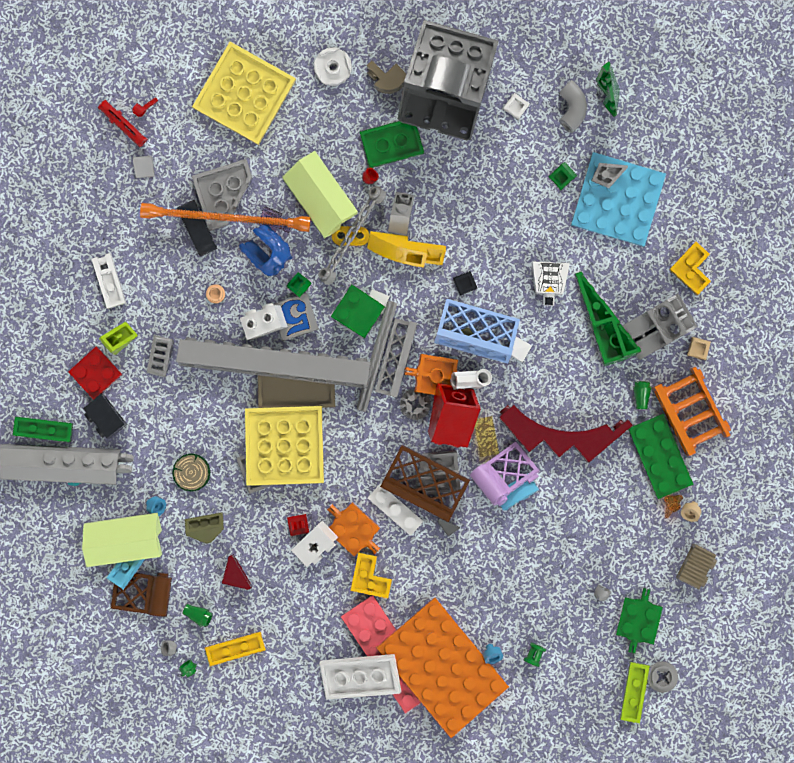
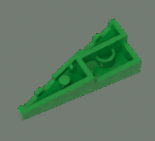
M608 61L602 66L595 81L606 95L603 105L615 117L618 110L620 88L611 63Z
M582 271L575 273L603 365L608 366L621 362L640 353L641 348L633 341L631 335L620 324V321L605 301L597 294L595 288L584 277Z

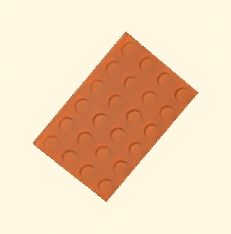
M435 597L376 647L381 655L395 654L399 677L450 738L454 737L509 688L491 664L485 663L482 653Z

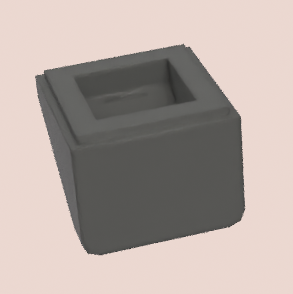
M441 518L437 521L447 536L460 529L459 526Z

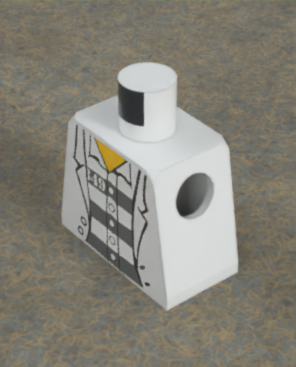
M532 262L535 294L543 295L544 306H554L555 295H563L570 263Z

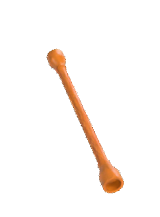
M141 203L140 218L151 219L163 216L193 219L205 218V220L215 219L217 221L227 220L240 223L286 225L288 228H294L301 232H310L311 217L307 216L273 219V217L261 218V216L251 217L248 215L239 216L236 214L224 215V213L170 210L158 207L152 203Z

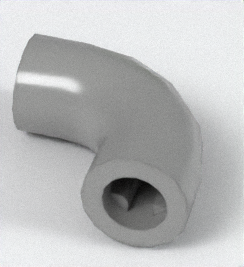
M571 80L559 92V95L568 103V110L559 119V122L568 132L573 133L585 119L587 103L580 87Z

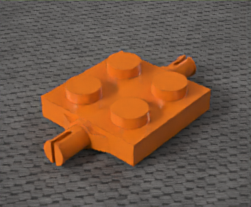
M420 354L417 368L405 367L404 375L415 376L414 392L435 395L437 383L451 385L452 373L458 372V360Z
M352 502L341 512L333 504L327 509L335 517L333 524L329 528L338 536L336 540L354 557L366 546L374 554L377 553L380 548L372 540L381 527L355 503Z

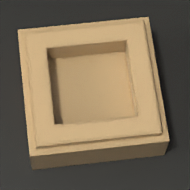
M691 337L687 356L706 360L711 342Z

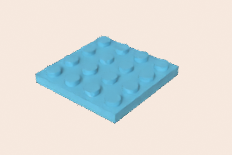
M593 152L571 225L644 247L666 174ZM599 163L628 166L610 188L592 182Z

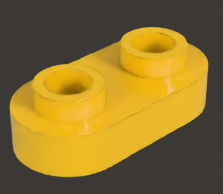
M341 226L340 230L331 235L333 242L340 246L344 238L339 239L337 235L342 232L346 236L352 226ZM360 227L357 234L363 233L364 237L358 239L355 236L349 246L366 245L369 240V231L365 227ZM351 231L348 237L351 238L354 232Z

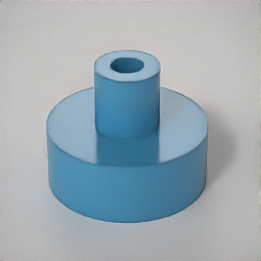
M154 496L146 502V510L149 514L158 513V516H161L166 509V501L158 496Z
M493 644L486 645L487 650L483 653L486 664H495L503 659L500 647H494Z

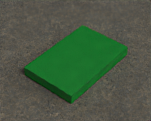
M397 121L360 131L369 168L424 154L419 131L416 126Z

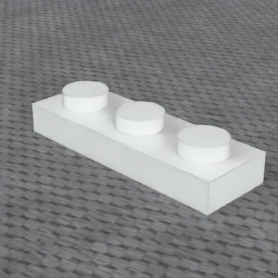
M379 484L368 499L411 536L423 523V520L391 492L381 488V484Z

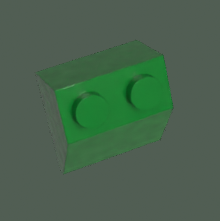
M351 284L331 317L365 339L385 306Z

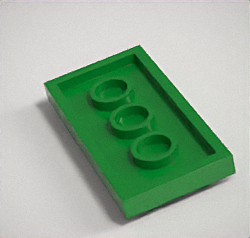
M664 414L628 429L657 499L694 485Z

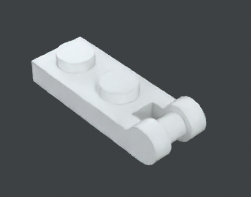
M107 253L101 258H92L107 309L126 304L111 253ZM107 264L108 268L102 270L101 265Z

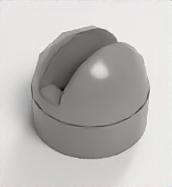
M597 585L594 591V596L596 599L599 598V601L607 600L611 594L609 589L601 585Z
M171 640L163 641L161 653L164 656L174 655L177 652V644Z

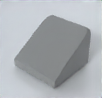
M152 156L133 157L135 178L155 177Z

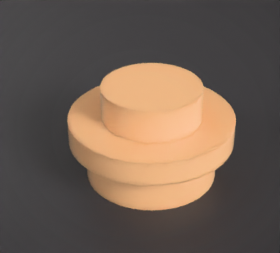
M211 285L206 291V297L211 303H220L225 298V290L220 285Z

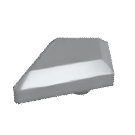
M599 163L592 182L610 188L628 166Z

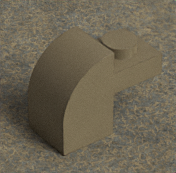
M372 60L366 65L367 75L373 81L378 80L374 84V88L377 91L392 94L403 87L406 73L397 63L386 73Z

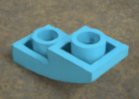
M516 481L510 483L508 487L510 488ZM527 481L507 496L508 500L501 505L503 511L508 510L519 501L525 500L537 492L539 488L533 481L529 484Z

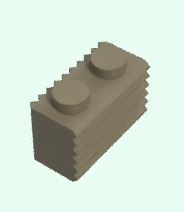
M692 544L676 578L697 589L704 587L708 580L706 575L709 569L712 570L716 565V554L696 544Z

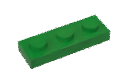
M15 416L13 436L71 442L74 423Z

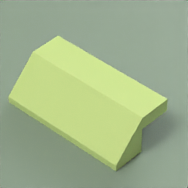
M316 151L300 159L282 177L307 215L311 217L312 222L324 239L340 230L342 223L358 213Z
M158 513L84 523L82 551L86 567L160 557L162 551L158 535L162 529Z

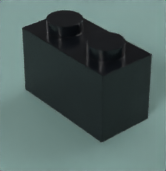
M100 394L83 408L86 412L84 416L90 423H95L98 427L96 431L102 438L110 439L128 425L104 394Z

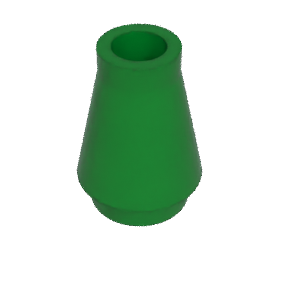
M635 381L633 391L636 409H648L652 389L648 381Z
M189 604L185 606L182 613L200 627H207L213 616L209 609Z

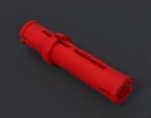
M107 100L100 103L98 109L109 118V122L120 128L139 148L142 147L148 139L122 116L120 110L117 111Z

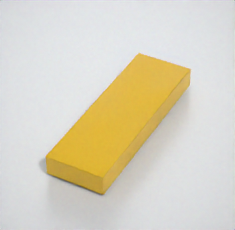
M261 631L205 647L210 666L266 650Z

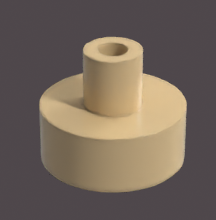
M692 501L683 505L681 516L687 521L696 522L699 520L702 511L698 503Z

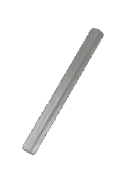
M387 301L370 359L368 389L362 388L357 404V410L363 412L367 411L397 307L395 302Z

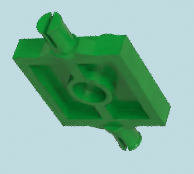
M643 588L641 599L627 597L624 599L616 635L630 640L627 652L631 653L632 651V653L636 654L637 645L641 642L654 645L663 606L655 605L648 601L650 589H647L646 593V588Z

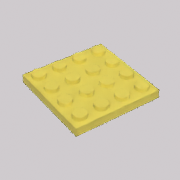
M229 42L192 108L259 145L293 87L296 78L236 44Z
M322 406L245 408L247 486L324 483Z

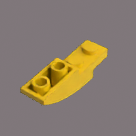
M370 231L367 249L378 255L399 263L424 268L425 263L443 265L446 253V246L413 242L408 241V236Z

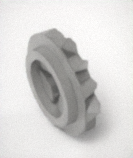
M412 389L402 396L400 408L407 418L418 420L428 414L431 402L427 394L414 392L415 389ZM419 397V404L423 408L417 407L414 412H411L412 405L407 401H415Z
M658 661L651 665L647 681L655 691L661 693L669 692L678 682V673L672 664ZM657 671L661 673L667 672L665 677L668 683L663 680L658 681L659 675Z

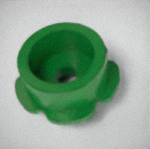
M191 659L187 660L179 667L180 675L182 677L185 675L187 677L192 676L196 672L197 664L193 663Z

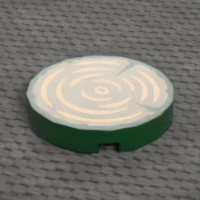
M186 454L177 459L173 465V480L178 487L185 491H197L207 485L210 480L211 469L204 457L199 454Z

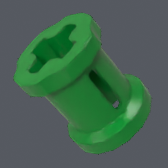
M531 642L529 653L523 660L531 665L540 667V659L543 652H546L547 649Z

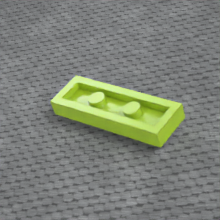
M629 662L620 720L640 724L649 665Z

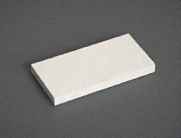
M395 654L322 660L319 663L326 700L401 693Z

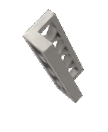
M395 318L375 392L398 397L417 327L416 322ZM398 323L408 326L407 333L401 337L396 332ZM399 341L403 348L401 353L394 356L391 346ZM394 359L398 365L397 370L389 374L386 364ZM386 371L388 376L383 378L384 372ZM390 378L393 384L391 392L380 389L382 381Z

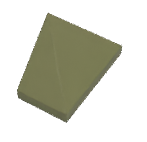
M223 512L185 519L186 536L206 544L211 543L224 529Z

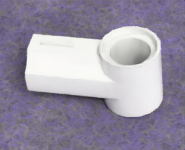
M487 369L453 372L450 379L451 386L454 390L480 389L491 383L492 375ZM478 375L482 377V383L479 381Z

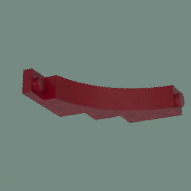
M509 405L505 406L500 411L501 416L498 417L527 452H531L544 441L559 458L573 446L587 463L591 462L633 426L628 419L624 422L621 419L612 426L614 428L613 431L607 424L585 431L555 430L531 420L515 405L511 407Z

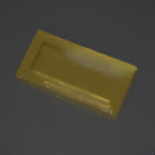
M492 416L477 419L475 432L480 457L499 454Z

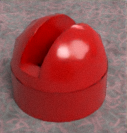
M367 168L362 174L363 182L368 185L375 183L379 178L377 171L373 168Z

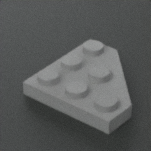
M247 159L192 176L203 212L224 213V215L235 213L252 180ZM206 219L209 231L228 226L230 222L227 220Z

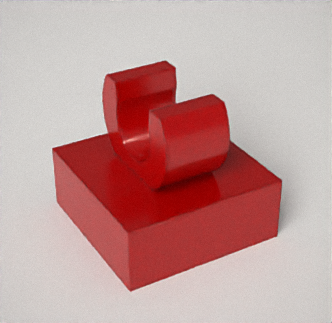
M306 514L287 517L290 536L310 533Z

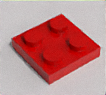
M97 346L68 371L93 400L123 375Z

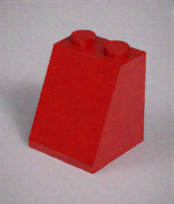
M437 383L428 429L431 442L437 445L446 444L457 448H468L481 410L474 389L454 390L451 385Z

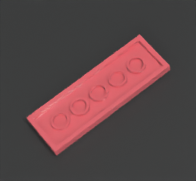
M373 595L341 616L367 656L381 655L376 647L396 631ZM399 677L401 693L393 694L403 711L407 713L421 702Z

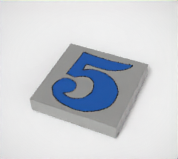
M307 293L303 294L300 298L296 296L273 304L281 306L287 328L279 330L282 341L319 330Z

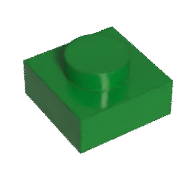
M298 272L286 287L300 298L312 283Z

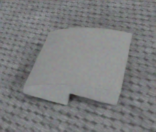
M457 450L422 454L459 473ZM419 462L420 473L430 470L427 462ZM438 470L434 472L437 482L447 479L444 471ZM431 473L421 476L424 486L434 483ZM460 479L451 480L454 491L461 489ZM448 482L438 484L440 493L451 492ZM435 486L425 488L427 495L438 494Z

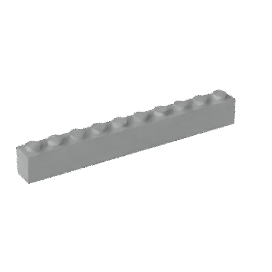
M187 337L185 340L180 339L176 359L179 366L367 389L369 387L371 363L367 362V359L364 358L348 360L346 356L332 358L328 354L323 353L315 356L310 355L306 351H299V353H291V350L288 349L274 351L272 348L264 346L261 349H257L248 344H243L240 347L235 346L231 342H223V344H216L213 340L199 342L197 339Z

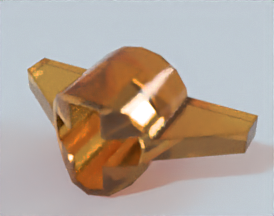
M682 495L666 496L664 498L666 504L665 518H669L672 512H677L681 508Z

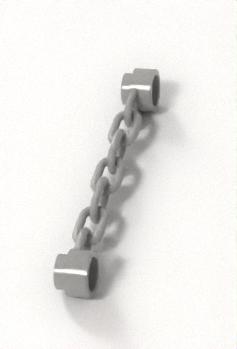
M374 186L369 190L368 201L334 253L330 263L326 268L319 271V279L324 284L330 285L334 282L336 278L334 269L368 217L375 203L379 204L385 199L386 192L382 188ZM364 210H367L365 216H362ZM351 231H352V232H354V234H353L352 237L350 238V237H348V236L350 235V233H351ZM339 253V254H341V255H340V257H339L338 260H337V259H335V257H336L337 254Z

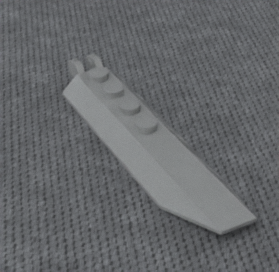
M0 444V479L116 485L117 473L132 472V466L118 465L119 462L131 463L134 456L121 453V449Z

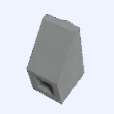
M396 192L390 216L389 233L407 236L415 195Z

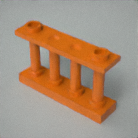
M696 367L690 368L692 375L668 387L662 386V384L652 387L686 456L696 453V445L722 433L723 437L731 436L729 433L731 428L726 420L723 421L703 381L705 377L700 369L697 370ZM696 381L701 392L677 404H671L668 398L671 393ZM705 399L709 407L708 410L686 421H680L677 415L680 410ZM711 416L714 417L718 425L717 427L693 439L688 437L686 433L687 428Z

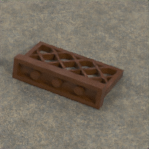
M401 445L380 487L449 522L470 479ZM403 451L411 455V462L402 464L400 455ZM425 461L428 463L430 470L419 473L416 463ZM414 464L417 474L407 477L404 467ZM401 468L404 478L396 480L390 477L393 470ZM438 470L444 471L447 479L437 482L434 472ZM431 473L434 483L424 486L421 476ZM418 477L421 487L415 489L410 487L408 480ZM460 479L465 482L461 489L453 490L451 480ZM448 482L451 492L441 494L438 484ZM435 486L438 496L432 498L427 496L425 488ZM453 495L455 502L452 508L444 504L442 497Z

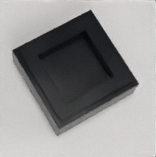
M471 271L453 278L460 296L478 289Z

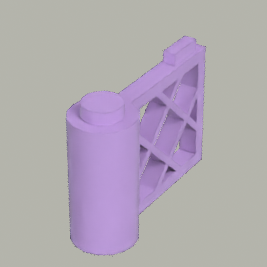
M514 442L490 461L474 469L470 477L494 506H501L508 500L507 496L525 482L528 481L530 484L539 477L537 474L539 469L517 442ZM516 449L520 454L519 460L508 459L509 452ZM497 461L505 462L504 471H496L492 465ZM507 463L518 464L517 473L506 472ZM521 464L529 465L533 471L529 474H520ZM505 476L517 477L516 483L509 488L505 483Z

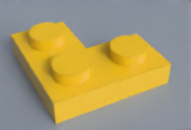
M696 241L669 270L695 295H699L711 282L698 269L700 264L710 254Z
M358 552L350 591L388 599L392 579L373 575L377 556Z

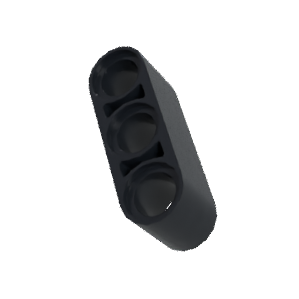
M195 200L177 207V210L199 211ZM182 217V221L200 257L218 249L204 219Z

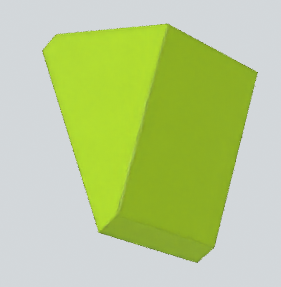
M125 321L101 336L99 340L111 354L117 355L138 335Z

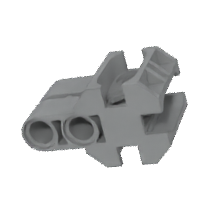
M679 293L623 325L632 339L640 335L643 336L642 339L635 342L641 348V352L636 354L639 360L698 327ZM662 307L669 309L670 314L668 317L661 315ZM671 324L679 326L678 334L671 332ZM657 327L658 330L648 335L647 331Z

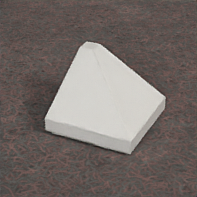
M515 337L511 356L523 362L532 345Z

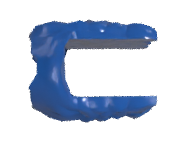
M260 225L258 228H254L253 232L272 250L271 256L269 257L253 240L245 244L241 243L239 248L262 273L267 276H276L284 268L285 263L293 258L290 253V247L269 225Z

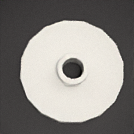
M326 48L315 59V74L323 84L338 86L350 77L352 71L351 60L348 54L339 48ZM334 64L337 66V68L335 70H330V65Z

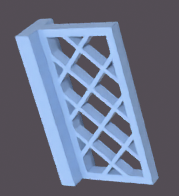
M446 299L434 343L508 364L512 355L520 319ZM448 306L456 307L459 313L451 316L447 310ZM473 312L478 318L470 321L466 313ZM462 316L466 323L458 326L454 319ZM491 317L496 323L488 326L484 319ZM449 321L455 328L451 331L442 329L443 324ZM480 321L484 329L477 332L472 324ZM506 322L513 323L514 328L506 331L502 324ZM469 326L473 334L467 336L461 330ZM499 326L503 334L495 337L491 329ZM488 332L492 339L485 341L482 340L480 335ZM506 337L510 343L509 347L502 346L498 340Z

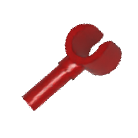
M155 97L143 107L137 103L132 108V111L136 116L142 117L146 110L158 102Z

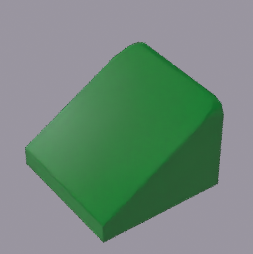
M564 162L548 177L562 190L577 177V174Z

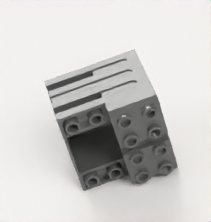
M423 20L404 80L397 119L405 124L427 130L435 129L441 134L466 141L471 140L494 61L498 40ZM427 89H433V90L443 91V92L449 93V94H451V95H453V96H455V97H452V96H449V95H445V94H441V93L434 92V91L427 90ZM461 130H464V131H466L467 133L463 134V133H461L460 131H461Z

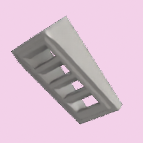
M154 335L147 373L166 377L174 344L173 339ZM158 342L167 344V348L158 346ZM156 350L164 351L166 354H156ZM156 357L165 360L164 363L154 361V358ZM153 365L161 366L163 370L153 369L152 367Z

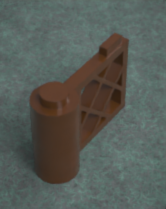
M157 572V575L135 573L133 577L137 578L135 580L132 578L130 580L131 583L124 590L114 584L110 609L167 617L172 577H168L169 573ZM141 578L148 579V585L142 591L136 582ZM132 585L139 592L133 599L126 592ZM123 593L129 602L124 606L116 605L117 597ZM142 596L145 600L144 609L138 608L133 601Z

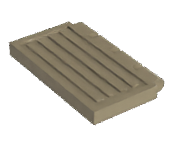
M258 375L259 408L335 407V385Z

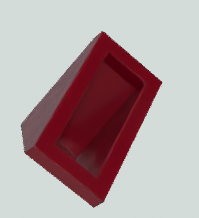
M230 555L227 560L222 584L249 590L253 587L235 555Z

